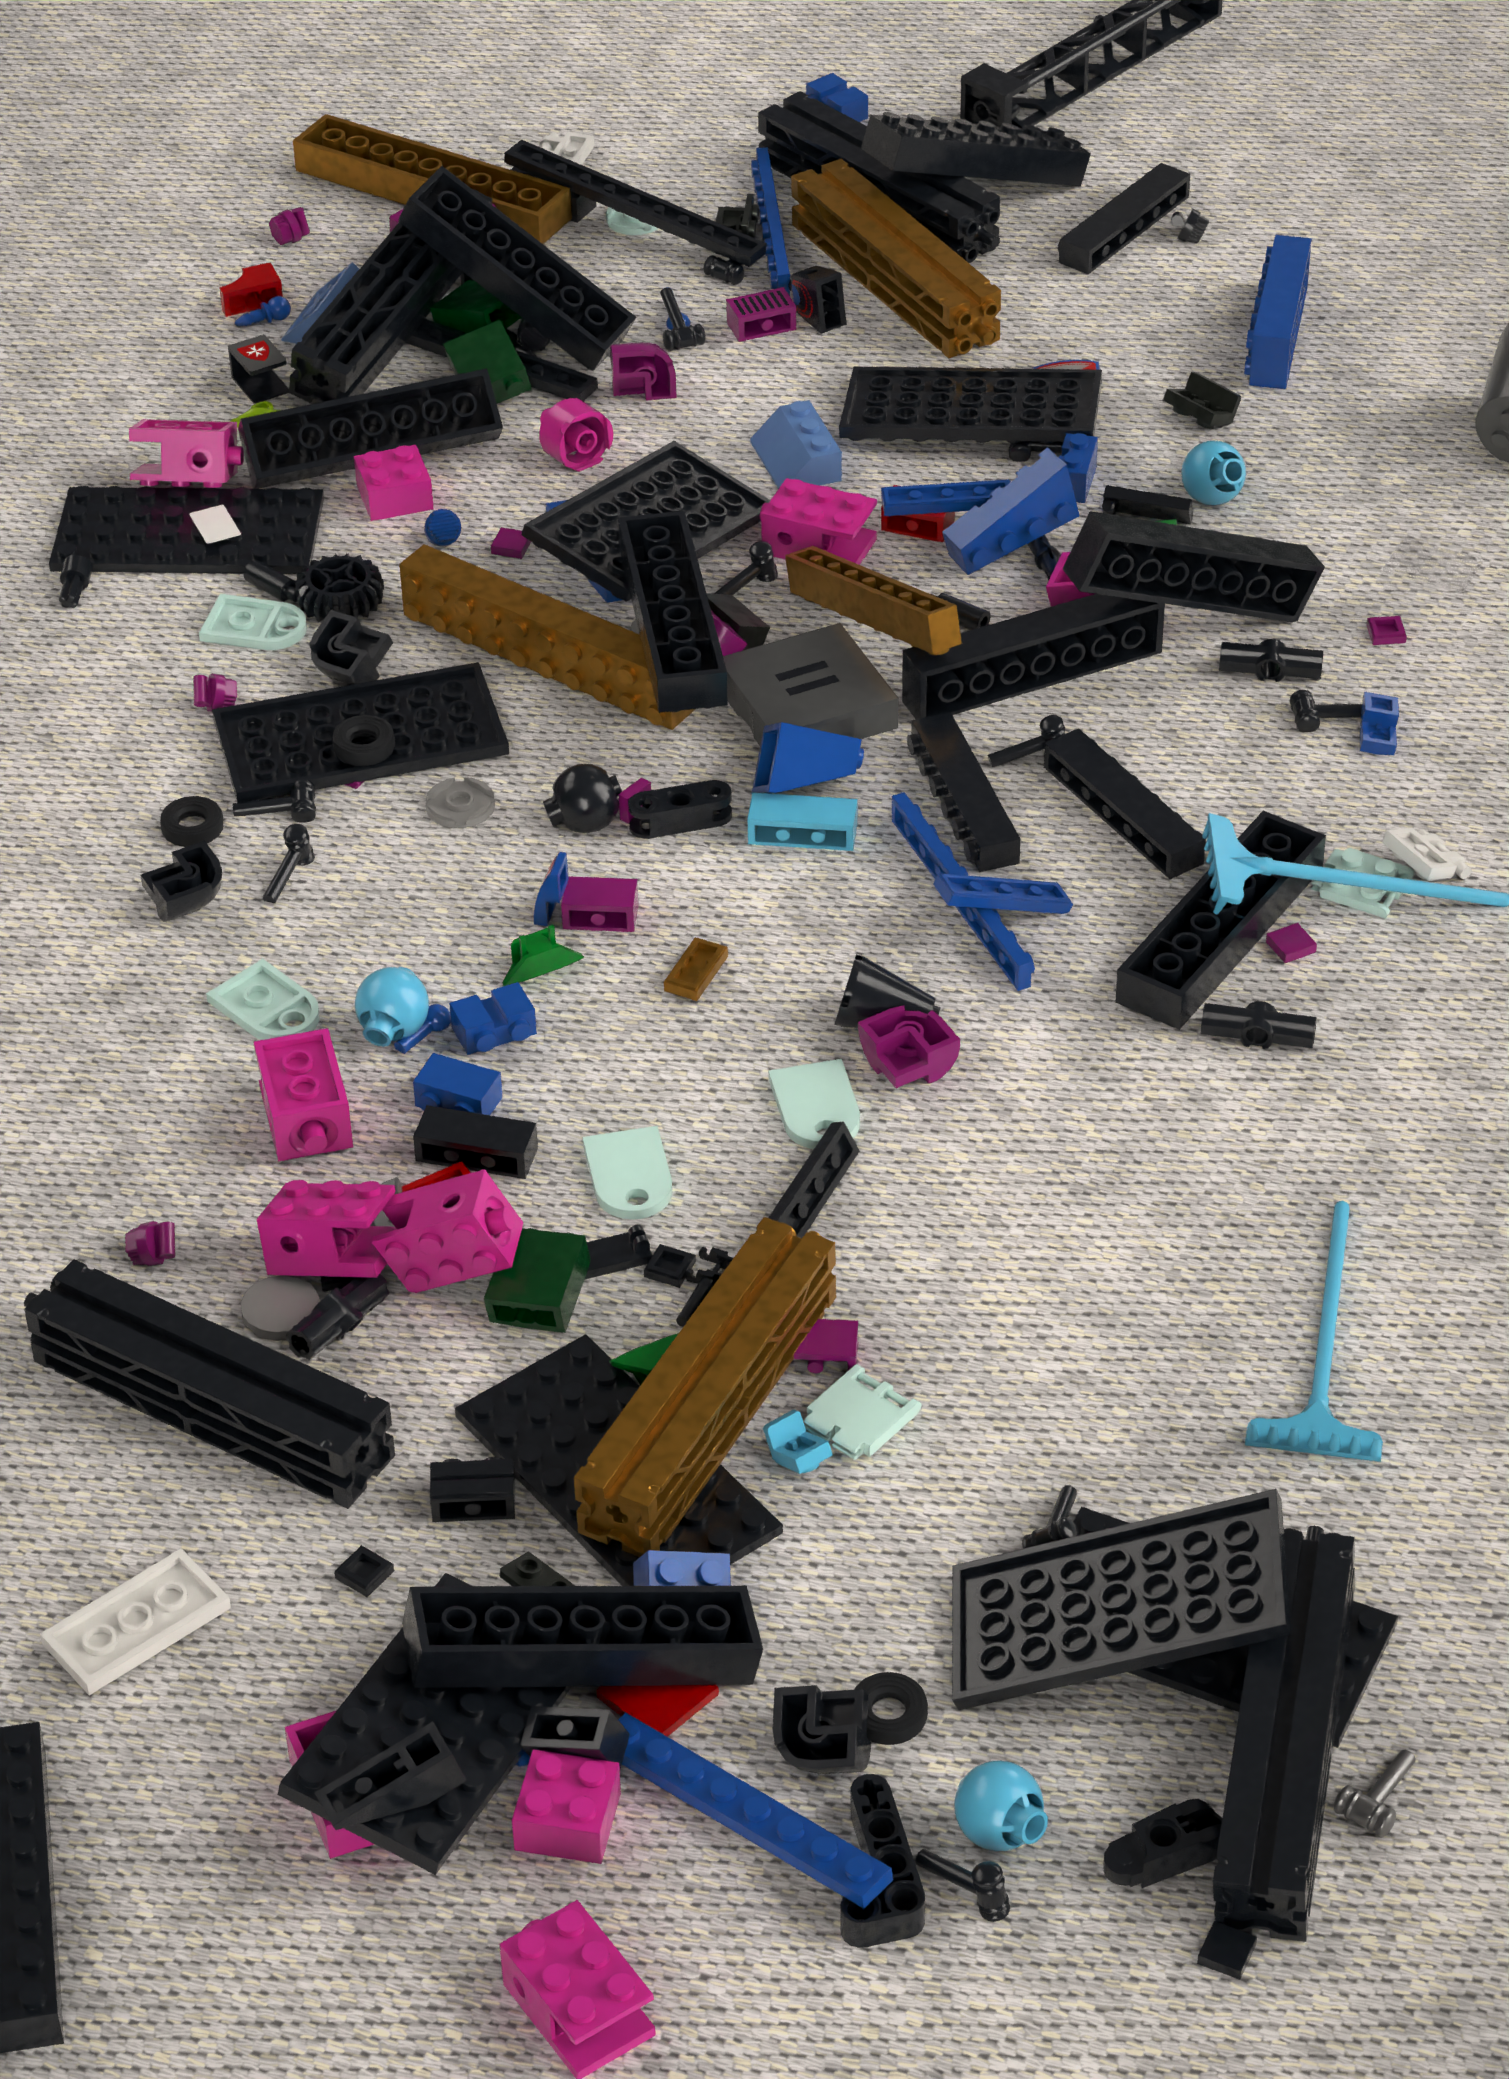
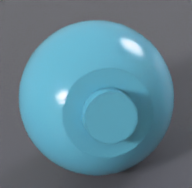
M1215 440L1206 441L1195 446L1185 457L1181 469L1182 482L1188 494L1196 501L1206 505H1221L1231 501L1241 491L1246 479L1245 462L1241 454L1230 444Z
M386 967L372 972L362 981L355 997V1012L360 1024L364 1028L363 1036L370 1043L382 1047L390 1045L391 1041H398L416 1033L424 1024L429 1011V997L424 984L414 972L404 967Z
M1001 1760L985 1762L968 1772L958 1785L954 1801L957 1822L965 1836L981 1848L991 1851H1008L1025 1843L1033 1844L1045 1833L1048 1817L1044 1812L1043 1795L1035 1778L1023 1767Z

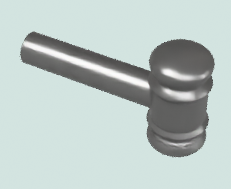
M1401 1750L1366 1795L1362 1791L1356 1792L1350 1785L1342 1788L1334 1802L1335 1813L1344 1814L1346 1819H1350L1367 1828L1369 1832L1375 1831L1378 1837L1386 1836L1394 1826L1396 1811L1391 1808L1386 1809L1383 1802L1414 1764L1415 1756L1408 1750Z

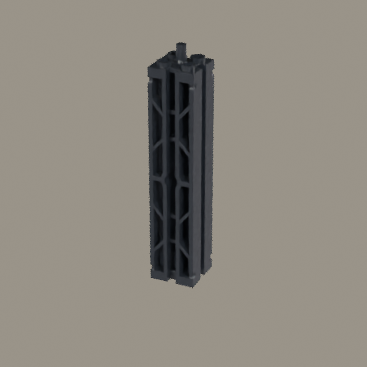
M801 91L783 99V108L773 104L758 112V133L765 136V140L759 143V148L768 147L771 167L789 178L792 175L810 169L817 174H821V165L843 159L848 163L849 168H854L968 263L973 262L978 253L983 255L988 251L995 250L999 246V227L994 225L1000 217L999 195L993 192L989 193L982 186L961 176L892 171L861 149L867 128L866 125L814 98H808V95Z
M473 189L476 193H478L485 200L492 204V198L482 193H479L477 190ZM398 223L303 335L302 341L292 348L291 367L295 370L290 375L289 393L309 403L313 399L325 402L364 394L410 338L411 334L431 312L430 307L442 299L463 271L401 223Z
M73 1259L62 1271L54 1276L50 1285L51 1292L43 1289L38 1295L31 1292L24 1300L28 1331L32 1333L31 1348L34 1362L46 1368L50 1367L65 1377L325 1499H332L336 1504L347 1509L366 1490L368 1479L372 1475L377 1477L395 1457L394 1438L386 1433L392 1426L389 1402L378 1397L372 1398L368 1396L367 1392L100 1270L95 1268L91 1270L86 1264Z
M1319 1526L1308 1527L1306 1540L1302 1531L1291 1528L1284 1529L1291 1635L1249 1645L1217 1850L1218 1864L1215 1866L1213 1876V1898L1216 1902L1214 1916L1216 1922L1252 1934L1253 1928L1270 1930V1938L1302 1942L1307 1941L1308 1917H1310L1351 1622L1352 1606L1350 1604L1354 1600L1355 1568H1353L1355 1537L1343 1536L1338 1533L1324 1534L1323 1528Z

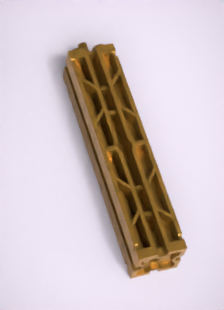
M843 159L821 165V174H817L810 169L791 176V194L799 202L798 205L792 206V226L800 230L805 237L934 347L941 350L947 358L968 353L973 344L982 347L1000 340V321L995 316L1001 311V289L995 284L991 285L989 279L854 168H849L848 163Z
M767 1217L762 1218L756 1227V1233H751L587 1459V1465L582 1466L574 1476L575 1500L582 1502L576 1511L578 1533L607 1545L611 1539L622 1542L623 1551L641 1557L648 1550L660 1551L661 1543L667 1541L794 1359V1353L816 1321L823 1318L825 1315L824 1310L830 1308L836 1299V1275H833L831 1272L836 1265L834 1241L822 1237L816 1231L806 1232L803 1238L796 1237V1232L792 1226Z

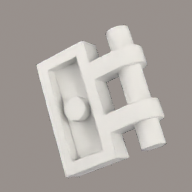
M551 132L543 137L539 147L582 165L595 147L594 136L567 132L564 137H559L557 133Z
M1412 827L1386 830L1382 843L1393 851V855L1397 859L1406 862L1416 871V875L1421 879L1435 881L1452 878L1454 873L1461 879H1466L1471 874L1472 869L1465 864V858L1457 851H1450L1446 848L1444 841L1438 835L1430 834L1425 829L1417 832Z

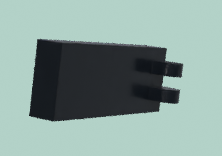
M1109 485L1105 487L1102 511L1105 514L1117 515V512L1160 520L1177 519L1178 523L1191 524L1192 499Z
M634 1225L630 1227L627 1233L587 1242L591 1262L585 1279L648 1264L653 1255L643 1227L641 1225Z

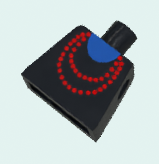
M813 266L792 274L788 287L793 292L796 313L820 334L847 325L842 274L840 272L821 266Z

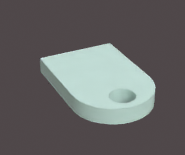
M220 594L199 632V638L202 642L261 650H279L298 643L304 637L307 631L306 617L299 607L290 603ZM287 626H294V627H296V628L291 629V630H284V629H282V628L287 627Z
M264 959L259 960L206 993L208 1003L259 1040L313 1031L319 1022L320 1015L316 998ZM292 1020H299L303 1022L302 1024L294 1027L285 1025L287 1022Z
M842 1059L768 1070L769 1082L785 1131L795 1143L809 1149H814L823 1136L818 1134L817 1131L828 1129L833 1122H844L852 1138L857 1135L860 1128V1111Z
M658 1126L582 1137L598 1204L604 1211L618 1218L643 1219L659 1213L668 1205L672 1197V1178ZM635 1197L647 1200L641 1205H632L627 1202Z

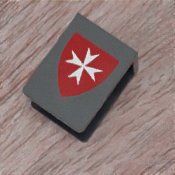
M265 334L228 345L231 378L254 404L289 393V388L272 370L285 366L287 364L286 358Z

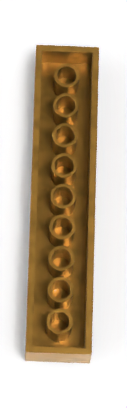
M328 114L322 116L293 140L296 171L404 205L443 166L471 189H475L479 193L492 198V204L542 244L572 219L571 193L568 187Z
M425 544L399 564L403 612L412 621L424 623L433 627L437 632H445L459 638L465 644H473L486 650L491 655L503 657L519 667L524 666L538 672L544 678H552L566 684L572 690H580L593 696L600 702H608L621 708L628 714L638 715L657 726L661 725L673 730L695 710L658 713L640 634Z

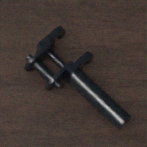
M701 1247L698 1254L701 1259L716 1263L713 1270L707 1269L703 1271L699 1269L696 1277L693 1275L694 1271L689 1268L686 1271L685 1279L698 1285L676 1319L679 1326L684 1327L722 1275V1273H718L720 1268L726 1269L733 1260L732 1257L728 1256L727 1251L712 1247L708 1255L706 1247Z

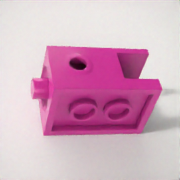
M142 419L129 428V441L161 442V464L144 463L130 473V480H140V485L155 486L159 485V481H171V486L186 487L191 486V482H203V487L218 488L222 487V483L228 482L229 479L238 473V465H243L244 462L243 446H237V422Z
M786 478L770 502H765L761 508L762 541H766L771 545L773 557L785 559L787 554L815 546L860 565L877 540V531L862 528L876 507L877 499L858 493L836 490L828 486L806 483L798 479Z
M328 1028L254 1041L255 1055L261 1075L259 1087L278 1162L353 1148L349 1103Z
M484 1169L394 1194L382 1210L397 1230L375 1235L371 1240L372 1244L409 1292L419 1293L512 1268L523 1221Z
M293 1180L285 1183L257 1218L267 1275L377 1278L387 1265V1262L372 1244V1237L397 1229L391 1226L370 1225L395 1194V1185H380L376 1181H367L361 1184H343V1182L337 1180L328 1181L323 1184L307 1183L304 1180Z
M578 1900L542 1920L536 1919L529 1922L521 1932L500 1943L503 1985L576 2079L584 2078L656 2035L655 2026L641 2010L642 2006L654 2000V1994Z

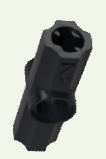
M1276 639L1264 640L1259 645L1222 642L1219 671L1253 673L1261 681H1264V679H1275V682H1279L1284 676L1321 679L1324 651L1288 648L1283 642Z
M1263 1001L1252 1002L1246 1008L1205 1003L1201 1034L1240 1039L1245 1047L1255 1045L1262 1046V1049H1268L1272 1043L1313 1048L1317 1018L1277 1012L1274 1006Z
M381 1274L377 1278L356 1277L341 1290L338 1287L332 1290L314 1307L311 1314L304 1317L288 1332L286 1337L289 1341L290 1350L298 1358L304 1357L310 1360L336 1338L339 1341L342 1340L345 1333L355 1329L365 1318V1315L381 1304L390 1292L387 1289L386 1279Z

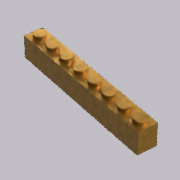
M815 546L785 555L790 592L804 598L806 601H812L821 605L822 608L835 611L841 616H846L857 623L872 627L875 631H881L892 636L894 639L910 644L912 647L925 650L931 655L945 654L949 651V648L962 644L957 605Z

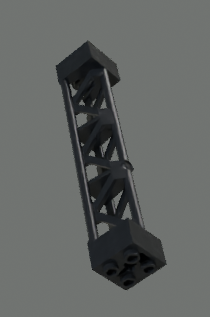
M1131 0L1105 16L1097 15L1093 23L1007 73L983 63L961 76L960 119L967 120L972 124L986 121L995 126L1009 123L1025 129L1026 125L1034 126L1192 31L1221 16L1223 0ZM1160 11L1162 30L1147 29V18ZM1170 14L1187 21V23L1176 28L1171 24ZM1146 39H1151L1155 41L1150 45L1146 46ZM1112 41L1132 52L1133 55L1118 62L1113 58ZM1102 45L1105 64L1089 63V52ZM1088 73L1097 75L1088 81ZM1055 75L1076 89L1060 97L1054 91L1053 76ZM1044 79L1045 99L1013 97L1018 93H1026L1028 88ZM1020 108L1038 110L1022 121L1016 117L1020 112Z

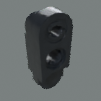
M1189 1799L1178 1805L1175 1803L1133 1823L1131 1833L1109 1843L1104 1853L1103 1872L1109 1881L1117 1885L1133 1887L1141 1883V1888L1212 1862L1217 1859L1222 1817L1214 1811L1209 1803L1200 1799Z

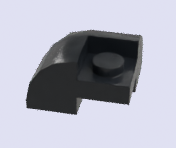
M330 610L309 643L311 660L323 674L337 681L350 685L375 681L380 677L376 667L392 646L393 641L389 634L362 627L357 617Z
M205 840L173 851L172 864L140 875L142 886L156 904L157 914L163 922L202 909L215 898L220 890L222 867L219 859Z
M817 1685L775 1688L772 1730L774 1744L785 1761L799 1770L816 1774L863 1772L867 1768L871 1752V1742L867 1738L868 1694L864 1689L822 1692Z

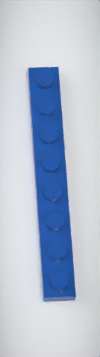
M768 147L756 148V160H751V175L754 178L756 203L759 205L762 240L767 243L765 256H767L768 273H770V288L784 287L790 296L788 287L790 272Z
M905 792L893 795L892 822L934 879H936L937 874L969 876L965 867L960 866L954 859L950 847L944 845L939 839L935 827L932 824L929 825L924 819L920 807L917 804H913ZM955 906L1016 990L1020 991L1031 987V974L1035 970L1033 959L1028 952H1024L1019 946L1013 931H1008L1001 922L998 911L988 908Z
M625 1713L618 1719L630 1734L622 1762L623 1766L863 1909L893 1881L892 1868L628 1713Z

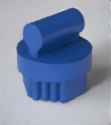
M438 509L432 512L426 519L424 532L432 544L448 546L453 544L460 536L461 522L454 512L447 509Z

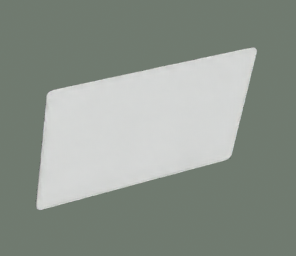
M224 505L189 513L207 544L241 535Z

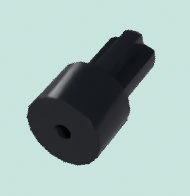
M70 555L65 558L60 575V581L63 586L59 601L62 603V607L75 608L78 605L82 589L88 587L93 565L84 556Z

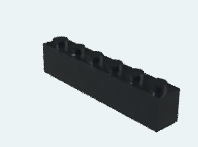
M1163 163L1157 165L1064 235L1058 243L1059 263L1085 274H1090L1189 198L1190 173Z
M951 712L911 720V735L907 736L909 752L911 755H917L921 775L929 777L931 793L933 797L940 798L944 818H951L954 836L956 840L962 839L967 861H974L979 872L1020 864L1021 839Z
M1078 728L1045 743L1044 768L1169 879L1175 878L1204 864L1206 839L1202 837V834L1184 821L1177 812L1168 807L1157 794L1152 793L1136 776L1122 767L1114 757H1111L1098 746L1095 740L1090 739Z

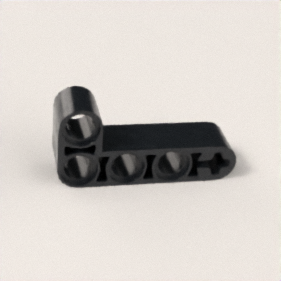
M864 1774L857 1777L850 1787L852 1824L860 1849L891 1867L893 1881L864 1909L847 1898H842L840 1903L841 1936L846 1943L857 1948L914 1937L923 1930L925 1925V1892L890 1785L886 1779L879 1775Z

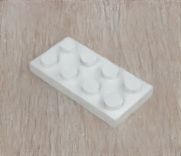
M180 1548L40 1633L41 1643L90 1696L231 1609L230 1598Z

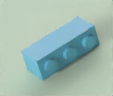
M752 792L747 819L748 844L853 851L858 825V799Z

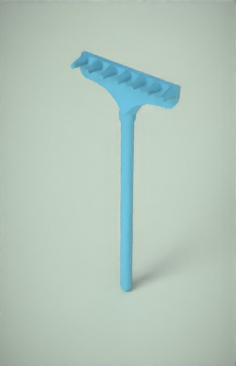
M1211 813L1207 816L1208 821L1202 837L1207 839L1204 850L1209 851L1206 862L1208 864L1211 863L1208 875L1213 876L1210 888H1215L1212 901H1217L1213 911L1216 915L1219 914L1227 902L1236 905L1242 902L1244 882L1254 874L1266 876L1272 874L1492 906H1509V894L1503 892L1277 861L1268 857H1257L1238 841L1233 824L1229 819Z
M1345 1201L1337 1202L1334 1207L1312 1394L1309 1397L1308 1405L1300 1414L1290 1418L1252 1419L1247 1426L1246 1446L1381 1462L1383 1441L1380 1435L1372 1431H1364L1342 1424L1334 1418L1329 1408L1328 1390L1350 1212L1349 1204Z

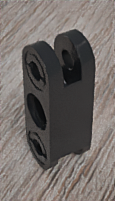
M708 780L637 793L628 801L629 812L634 816L629 823L630 832L638 838L650 839L725 825L732 818V807L730 805L732 801L731 787L724 781ZM644 823H649V829H643L640 826Z

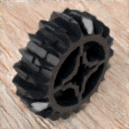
M335 553L333 557L322 556L320 561L311 560L310 566H303L302 572L297 574L296 588H294L295 598L300 609L306 612L307 618L315 616L318 623L325 619L330 610L357 618L359 615L368 618L369 611H377L378 604H382L384 581L379 568L374 566L371 560H363L361 555L350 557L349 553L345 556H337Z

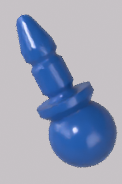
M275 296L268 303H261V309L251 311L249 314H243L235 321V325L249 326L264 319L268 323H271L273 319L284 320L290 314V303L282 296Z

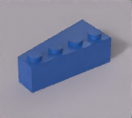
M1048 447L1038 454L1040 459L1030 467L1025 465L1015 473L1017 478L1003 489L999 486L992 491L988 501L981 507L975 505L942 532L949 556L967 575L1080 516L1067 464Z

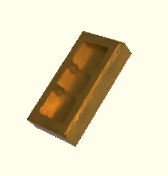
M695 937L665 979L664 991L698 1001L727 959L728 947Z

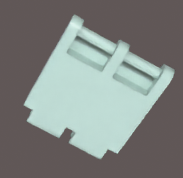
M1352 848L1344 851L1334 849L1324 864L1326 868L1412 879L1414 876L1413 869L1408 866ZM1313 880L1311 883L1313 885L1311 889L1320 892L1321 898L1385 919L1390 913L1389 906L1393 900H1398L1402 895L1400 892ZM1384 895H1385V896H1387V898L1385 899V901H1384L1383 904H1382V903H1380V901L1382 900V898H1383Z
M856 1364L807 1407V1417L804 1420V1423L807 1424L805 1429L827 1441L832 1439L834 1441L833 1447L854 1460L858 1459L863 1453L871 1457L919 1413L922 1404L916 1399L909 1401L893 1391V1385L886 1381L878 1382L865 1374V1368ZM859 1381H863L864 1383L873 1387L874 1390L869 1389L868 1387L861 1384ZM888 1397L891 1398L892 1400H894L895 1402L899 1403V1404L902 1405L903 1407L900 1408L899 1406L895 1405V1404L892 1403L891 1401L887 1400V1398H888Z

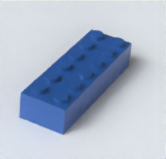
M1275 235L1273 247L1267 246L1262 277L1259 280L1258 296L1255 298L1254 313L1251 316L1250 330H1248L1246 348L1249 350L1248 356H1246L1244 375H1250V386L1287 388L1308 289L1312 238Z

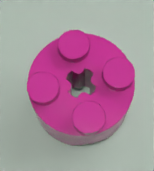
M578 398L564 399L553 407L545 409L540 416L539 439L543 451L568 468L580 472L597 465L603 460L601 456L606 448L610 450L613 442L611 422L602 413Z

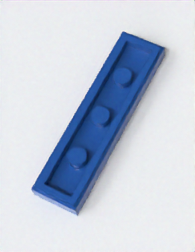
M1008 479L881 488V500L884 516L969 511L975 505L981 507L988 501L992 491L999 486L1003 489L1011 481Z
M937 874L933 883L948 906L1057 914L1068 913L1073 906L1072 901L1057 882Z

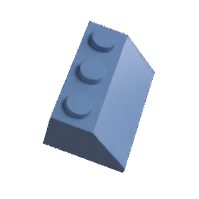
M353 262L317 290L281 340L295 344L301 342L303 335L352 279L359 268Z
M810 400L796 401L792 404L779 406L750 438V443L778 489L786 478L798 479L819 486L842 481V451Z

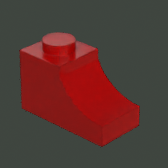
M271 262L242 268V275L239 279L231 284L219 287L222 311L225 317L261 309V303H268L275 296L283 297L281 279Z

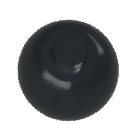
M577 764L567 768L557 777L552 786L553 797L543 801L553 827L563 823L571 831L590 833L607 827L614 820L619 810L618 796L622 789L616 775L609 777L605 769L594 764Z

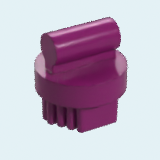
M303 207L295 208L292 211L286 209L279 212L268 223L272 237L280 245L289 242L296 243L302 239V236L310 233Z
M214 673L210 674L209 677L205 675H195L193 677L194 706H206L207 711L212 712V709L235 705L237 698V682L235 680L227 679L224 675Z
M156 1221L146 1222L126 1233L125 1252L130 1257L132 1264L155 1266L163 1264L164 1259L175 1258V1223L169 1221L161 1223Z

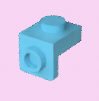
M791 1410L763 1427L772 1459L777 1464L801 1474L813 1471L819 1466L820 1462L833 1455L827 1440L806 1431L799 1411Z

